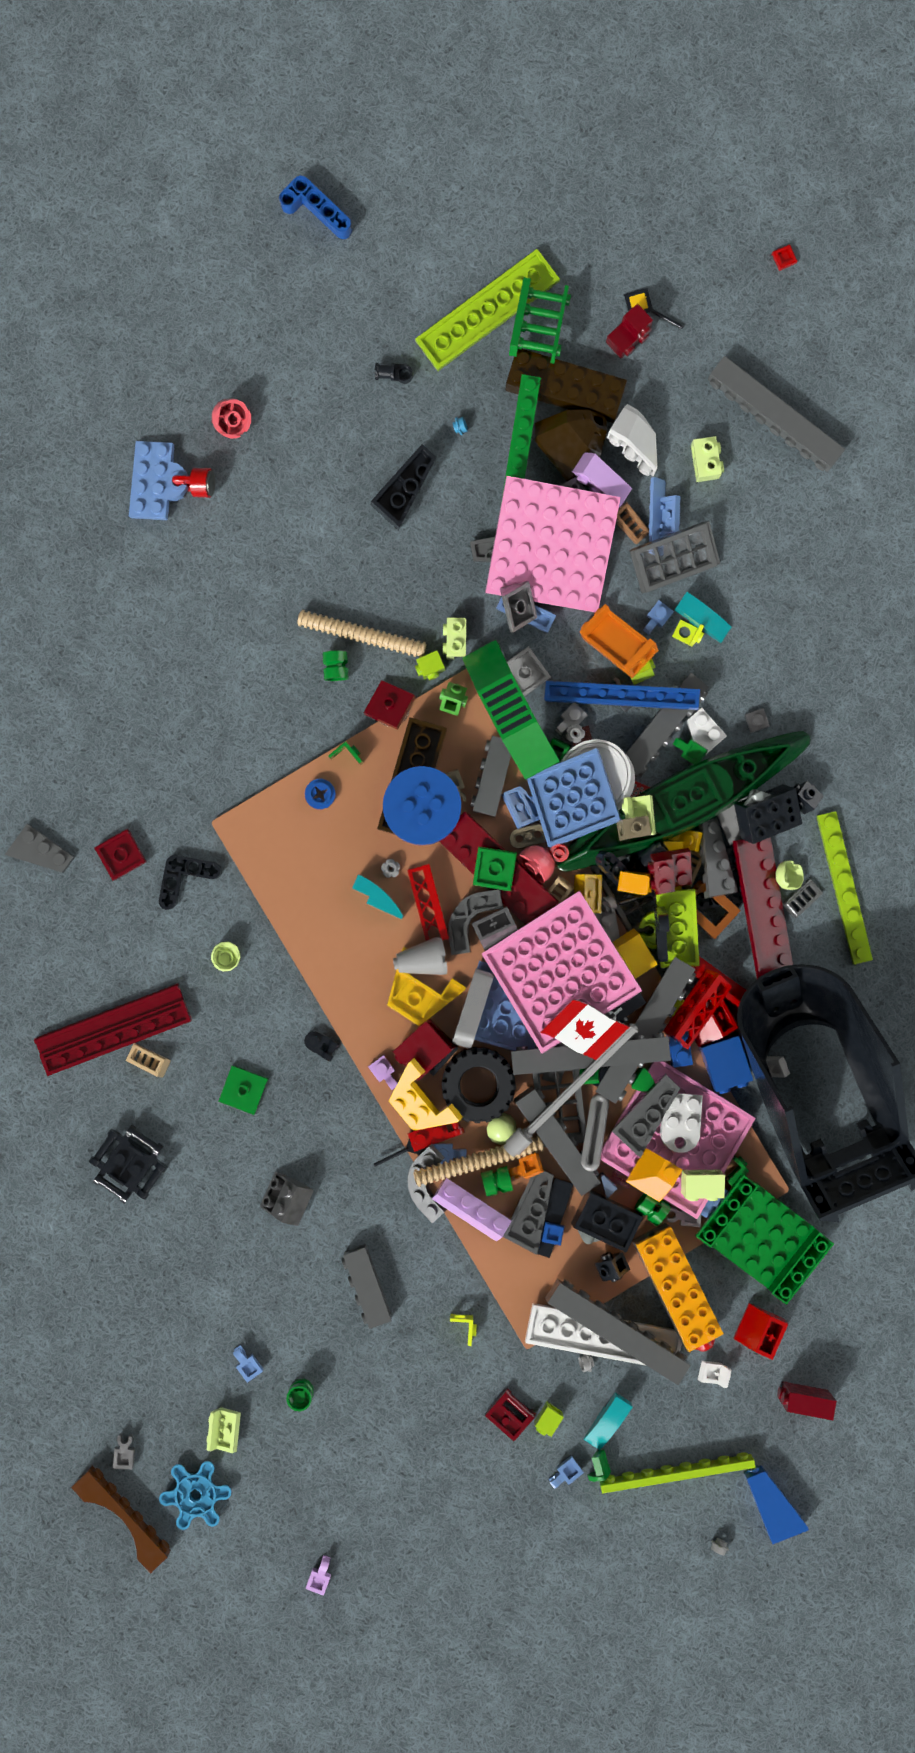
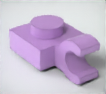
M385 1055L368 1066L379 1082L384 1079L391 1090L397 1086V1081L391 1075L395 1069Z
M323 1555L319 1569H312L305 1589L324 1596L331 1574L326 1573L330 1557Z

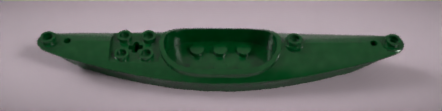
M798 731L754 742L703 760L665 778L636 796H652L656 835L620 841L617 823H614L578 838L568 847V858L563 862H556L557 868L566 872L596 865L595 859L600 851L611 852L618 858L645 849L659 840L663 842L710 820L733 806L734 803L748 796L752 789H758L794 761L810 745V735L804 731ZM744 766H749L750 770H748V773L743 770ZM621 808L619 809V813L621 819L623 820L625 819V814L623 813Z

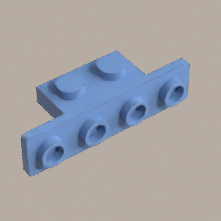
M657 477L651 478L649 542L679 531L680 496L665 497L666 482ZM664 545L657 547L660 556H663ZM653 549L649 550L650 554L655 555Z

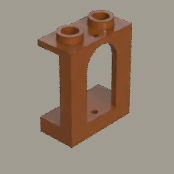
M699 880L692 887V889H695V895L706 891V883ZM725 895L712 897L727 911L715 925L696 909L697 924L712 939H716L741 911Z

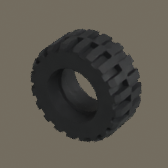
M485 1047L465 1049L455 1055L445 1068L442 1077L443 1098L447 1106L450 1104L454 1105L463 1116L464 1121H473L475 1123L490 1122L492 1119L502 1116V1113L508 1110L511 1101L513 1102L516 1083L513 1070L507 1060L494 1050L492 1051ZM484 1067L494 1074L497 1088L495 1094L488 1101L482 1103L471 1102L462 1094L460 1081L463 1074L470 1068Z

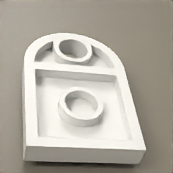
M677 1093L671 1106L666 1111L661 1121L660 1136L663 1144L671 1151L685 1153L697 1145L700 1139L703 1095ZM678 1137L684 1139V1146L682 1148L675 1146V1140Z

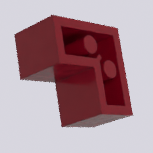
M637 303L623 316L622 323L607 336L606 343L620 359L625 355L627 357L630 356L639 342L643 344L649 338L653 319Z

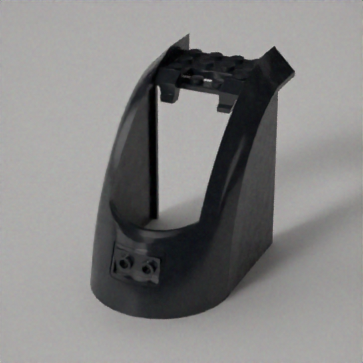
M806 964L780 967L765 973L755 980L740 1000L737 1012L738 1026L754 1077L773 1127L792 1170L819 1221L839 1222V1214L907 1185L913 1191L915 1189V1149L909 1141L901 1065L854 990L841 976L833 971ZM823 1025L836 1030L850 1069L875 1123V1126H871L867 1119L856 1123L862 1140L831 1154L827 1153L821 1138L811 1142V1152L807 1155L805 1154L800 1144L793 1109L791 1106L787 1108L766 1062L770 1048L777 1039L787 1031L799 1026ZM869 1154H871L872 1156L869 1159H866L862 1162H859L855 1165H852L837 1172L836 1168L838 1167H846L848 1163L853 1162L857 1159L862 1160Z

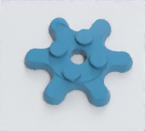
M210 1461L203 1462L200 1470L195 1474L187 1472L181 1464H176L172 1467L171 1474L175 1478L177 1486L172 1491L162 1492L159 1496V1501L164 1506L175 1505L178 1507L180 1514L176 1520V1525L179 1529L185 1530L189 1528L192 1519L195 1517L203 1518L206 1524L211 1527L219 1523L220 1517L214 1510V1504L218 1500L228 1499L232 1491L228 1485L218 1486L211 1481L215 1468ZM196 1489L200 1492L201 1497L194 1499L191 1496V1491Z

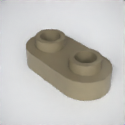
M539 824L516 829L509 837L511 845L515 848L541 844L546 840L542 826ZM535 831L541 832L540 838L534 836ZM517 835L522 836V842H516L515 837Z

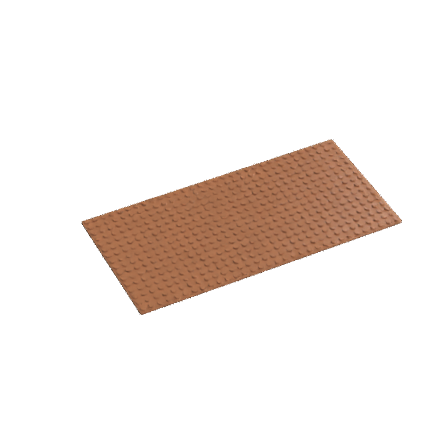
M467 668L416 698L398 730L378 721L346 740L350 747L354 745L361 753L358 757L363 761L362 765L356 761L347 748L331 760L328 755L340 746L338 745L212 821V826L405 1148L409 1140L407 1133L411 1132L412 1129L389 1102L395 1088L391 1090L384 1079L379 1082L368 1066L385 1055L395 1069L391 1075L398 1083L406 1066L400 1064L395 1059L393 1051L419 1028V1026L387 1006L396 973L393 958H396V953L401 952L403 947L408 949L426 941L407 870L430 864L447 932L450 917L463 899L475 893L490 891L487 887L473 885L474 875L440 842L431 845H414L403 841L396 835L377 829L383 810L384 794L393 776L409 717L447 728L436 769L443 773L456 769L459 770L465 786L460 791L466 796V802L460 796L461 814L466 811L506 851L517 852V856H519L520 852L527 848H515L509 840L510 834L517 827L502 794L521 786L532 797L528 781L523 777L512 756L496 816L491 817L473 812L474 807H470L473 795L477 796L478 789L475 788L477 778H482L483 770L480 769L482 758H487L488 751H485L487 740H491L492 736L501 737L475 689ZM449 682L467 688L465 696H468L465 708L461 707L458 716L440 710L442 700L439 697L442 688L446 689ZM325 779L334 786L335 799L328 808L322 810L315 809L307 803L305 789L311 781ZM316 787L317 795L313 799L320 797L325 801L324 793L327 790L320 791ZM539 820V821H537V822H534V823L529 824V825L524 826V827H528V826H532V825H537V824L541 825V823H540V820ZM535 831L534 836L540 838L541 832ZM517 835L515 837L516 842L520 843L522 842L523 838L522 836ZM577 838L563 844L569 847ZM546 840L541 844H537L543 848H549ZM394 859L395 862L400 864L399 874L396 877L388 878L384 876L381 866L386 860ZM555 861L554 873L542 885L548 890L560 875L574 886L575 875L594 874L590 866L564 872L557 868ZM423 870L412 873L414 881L422 884L425 879ZM358 874L384 890L403 913V919L367 904L369 896L352 889ZM560 883L557 884V886L561 888L563 891H567V889ZM415 884L416 890L418 891L420 886ZM421 888L418 897L419 900L426 903L430 895L427 890ZM574 889L571 891V893L567 896L566 899L574 895ZM552 890V892L556 894L559 898L562 897V895L558 893L556 890ZM602 890V897H606L605 893ZM420 903L421 909H423L425 905ZM426 907L423 912L424 918L431 922L435 916L434 910ZM501 909L484 911L472 918L469 925L470 953L451 955L449 939L442 940L446 955L447 974L408 973L440 995L451 979L466 987L464 992L430 1018L451 1040H453L475 969L479 961L486 962L482 956L485 950L472 923ZM509 910L517 929L519 930L524 927L525 924ZM616 914L619 936L621 937L627 931ZM425 921L426 928H428L429 923ZM433 925L428 930L429 939L440 937L439 929ZM655 967L636 978L637 983L642 989L640 994L647 1003L662 979ZM647 1003L628 1015V1020L624 1024L628 1026L631 1023L635 1024ZM667 1016L664 1023L668 1025L673 1016L671 1018ZM474 1040L471 1047H485L498 1052L507 1060L513 1070L512 1050ZM694 1040L690 1046L693 1065L675 1067V1069L740 1108L731 1092L720 1094L713 1091L700 1048ZM459 1046L460 1048L434 1076L428 1072L419 1081L417 1079L414 1080L439 1112L447 1107L442 1094V1077L445 1068L455 1055L465 1049L468 1050V1048ZM664 1061L671 1066L670 1061ZM652 1062L644 1063L641 1068L648 1070ZM473 1067L463 1074L460 1088L462 1094L469 1101L482 1103L488 1101L495 1094L497 1081L494 1074L487 1068ZM572 1070L564 1071L561 1084L573 1083ZM533 1073L514 1075L516 1083L514 1098L529 1087H534ZM540 1074L541 1086L555 1085L554 1082L542 1080L543 1074ZM629 1083L624 1089L627 1093L622 1101L618 1100L615 1104L609 1100L603 1145L636 1091L631 1088ZM583 1084L581 1086L586 1127L591 1099L594 1095L598 1094L595 1092L597 1087L593 1084ZM561 1088V1089H560V1095H561L567 1088ZM556 1089L542 1091L545 1099H543L544 1103L553 1102L557 1098ZM575 1093L568 1100L576 1099ZM513 1099L508 1110L503 1113L513 1117L516 1121L517 1129H526L530 1123ZM576 1104L562 1105L563 1117L578 1116ZM557 1110L555 1111V1118H559V1111ZM463 1118L459 1121V1124L463 1127L465 1133L439 1142L453 1143V1149H466L467 1155L469 1154L470 1156L473 1153L478 1154L479 1151L483 1153L486 1149L490 1151V1148L495 1149L497 1146L501 1148V1145L492 1142L487 1135L489 1122H467ZM578 1120L564 1121L567 1127L566 1133L579 1132ZM452 1124L446 1125L448 1132L453 1130ZM750 1127L735 1156L737 1158L741 1156L748 1163L746 1166L749 1170L746 1174L747 1177L754 1180L776 1198H779L786 1194L789 1188L755 1131ZM536 1131L532 1134L534 1138L538 1135ZM578 1143L576 1146L579 1152L583 1150L584 1143ZM544 1147L543 1152L538 1151L544 1170L552 1173L554 1178L571 1182L547 1147ZM408 1152L413 1162L419 1156ZM516 1157L514 1160L509 1159L508 1162L503 1161L501 1164L498 1162L497 1165L491 1164V1167L487 1165L484 1169L480 1167L479 1170L474 1169L473 1172L469 1170L466 1174L462 1172V1175L456 1174V1177L452 1175L450 1178H447L510 1220L530 1178L526 1179L523 1176L518 1179L510 1177L513 1191L506 1193L498 1191L497 1195L486 1196L481 1172L488 1170L496 1172L497 1168L507 1166L508 1170L517 1167L520 1163ZM733 1159L724 1172L725 1178L738 1166ZM600 1160V1165L597 1169L598 1173H604L617 1186V1190L609 1198L634 1210L637 1201L644 1192L627 1183L626 1179L628 1176ZM439 1179L438 1182L434 1180L431 1184L428 1182L433 1194H435L444 1180ZM725 1180V1189L729 1192L732 1186ZM602 1182L592 1189V1191L605 1196ZM574 1185L561 1225L565 1226L561 1246L554 1244L550 1258L536 1255L504 1237L496 1242L448 1209L444 1212L526 1349L535 1346L525 1343L532 1303L551 1306L547 1303L545 1297L557 1278L561 1281L566 1279L574 1285L573 1288L577 1291H580V1289L585 1291L594 1302L599 1300L602 1303H606L649 1276L632 1242L626 1253L602 1241L586 1244L582 1240L578 1230L574 1229L571 1224L583 1198ZM663 1199L665 1202L671 1205V1207H675L677 1210L681 1211V1209L671 1204L667 1200ZM669 1211L665 1219L658 1225L667 1223L672 1228L684 1254L704 1243L695 1235L708 1218L701 1215L700 1227L681 1226L680 1220L676 1222L667 1221V1217L672 1218L675 1215L674 1211ZM647 1215L642 1216L643 1219L633 1239L658 1226L647 1220ZM607 1252L612 1254L623 1252L631 1269L620 1280L611 1282V1280L602 1281L595 1266V1263L601 1259L600 1256Z

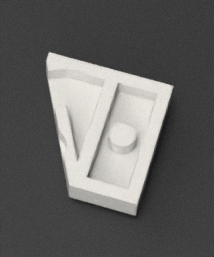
M703 708L699 709L687 720L691 739L708 749L707 753L727 737Z

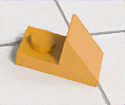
M620 871L617 890L647 895L648 892H652L649 885L652 874L649 872Z

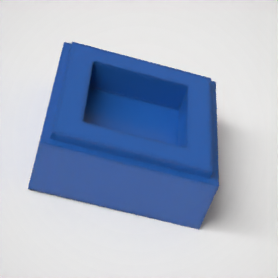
M545 1222L541 1241L561 1246L565 1226Z

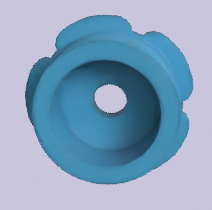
M455 417L456 421L453 422L455 432L460 435L468 432L464 417Z

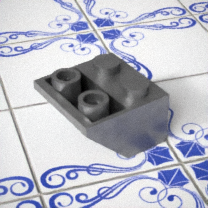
M507 907L472 923L485 951L518 931Z
M275 1171L260 1207L281 1223L298 1226L314 1190L302 1182Z

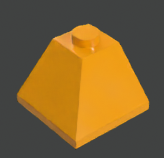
M645 1148L641 1158L639 1157L626 1182L660 1202L674 1186L683 1169Z

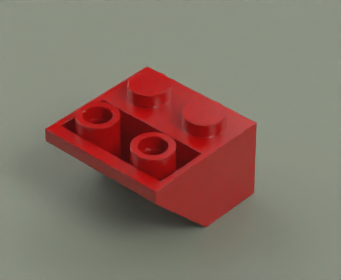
M711 999L707 1001L706 1009L711 1006ZM722 1000L696 1037L695 1042L698 1047L723 1038L738 1028L724 1000ZM697 1015L695 1018V1025L700 1021V1015Z
M748 1303L733 1339L752 1351L773 1360L788 1327V1323L784 1318Z

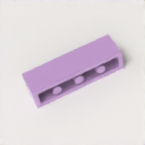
M447 1178L440 1184L432 1197V1200L496 1242L503 1237L511 1223L510 1219Z

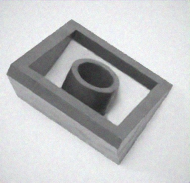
M529 581L500 588L510 632L517 631L537 618Z

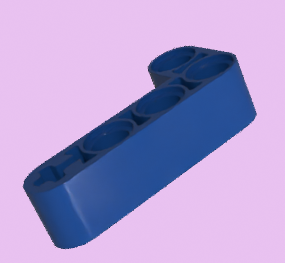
M305 176L294 178L280 193V204L285 213L292 214L304 205L338 238L347 239L352 233L350 219ZM301 186L306 187L304 190H298ZM314 199L320 200L318 203H312ZM287 200H292V201H293V202L290 203V204H286V203H285V201H287ZM327 212L334 213L332 216H325Z

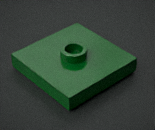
M479 846L473 885L511 891L517 852Z
M232 1065L218 1102L255 1115L268 1078Z

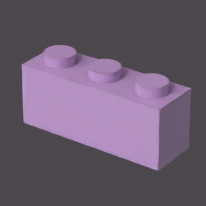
M584 453L572 471L580 483L590 488V492L621 497L619 508L632 490L619 475L594 453Z

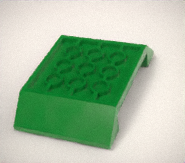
M742 1174L695 1235L710 1248L713 1247L752 1276L786 1305L834 1245L831 1240L813 1225L744 1174Z

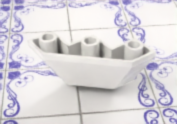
M627 404L611 427L607 439L615 446L624 447L622 453L625 454L624 456L628 460L639 462L637 468H639L642 474L654 476L657 470L656 433L645 417L636 408Z

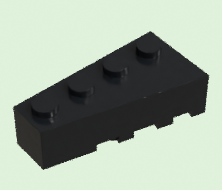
M423 444L370 503L398 531L436 459V456Z

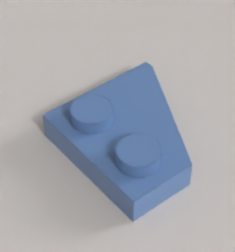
M521 786L502 794L517 829L540 820L533 797L529 796L527 791Z

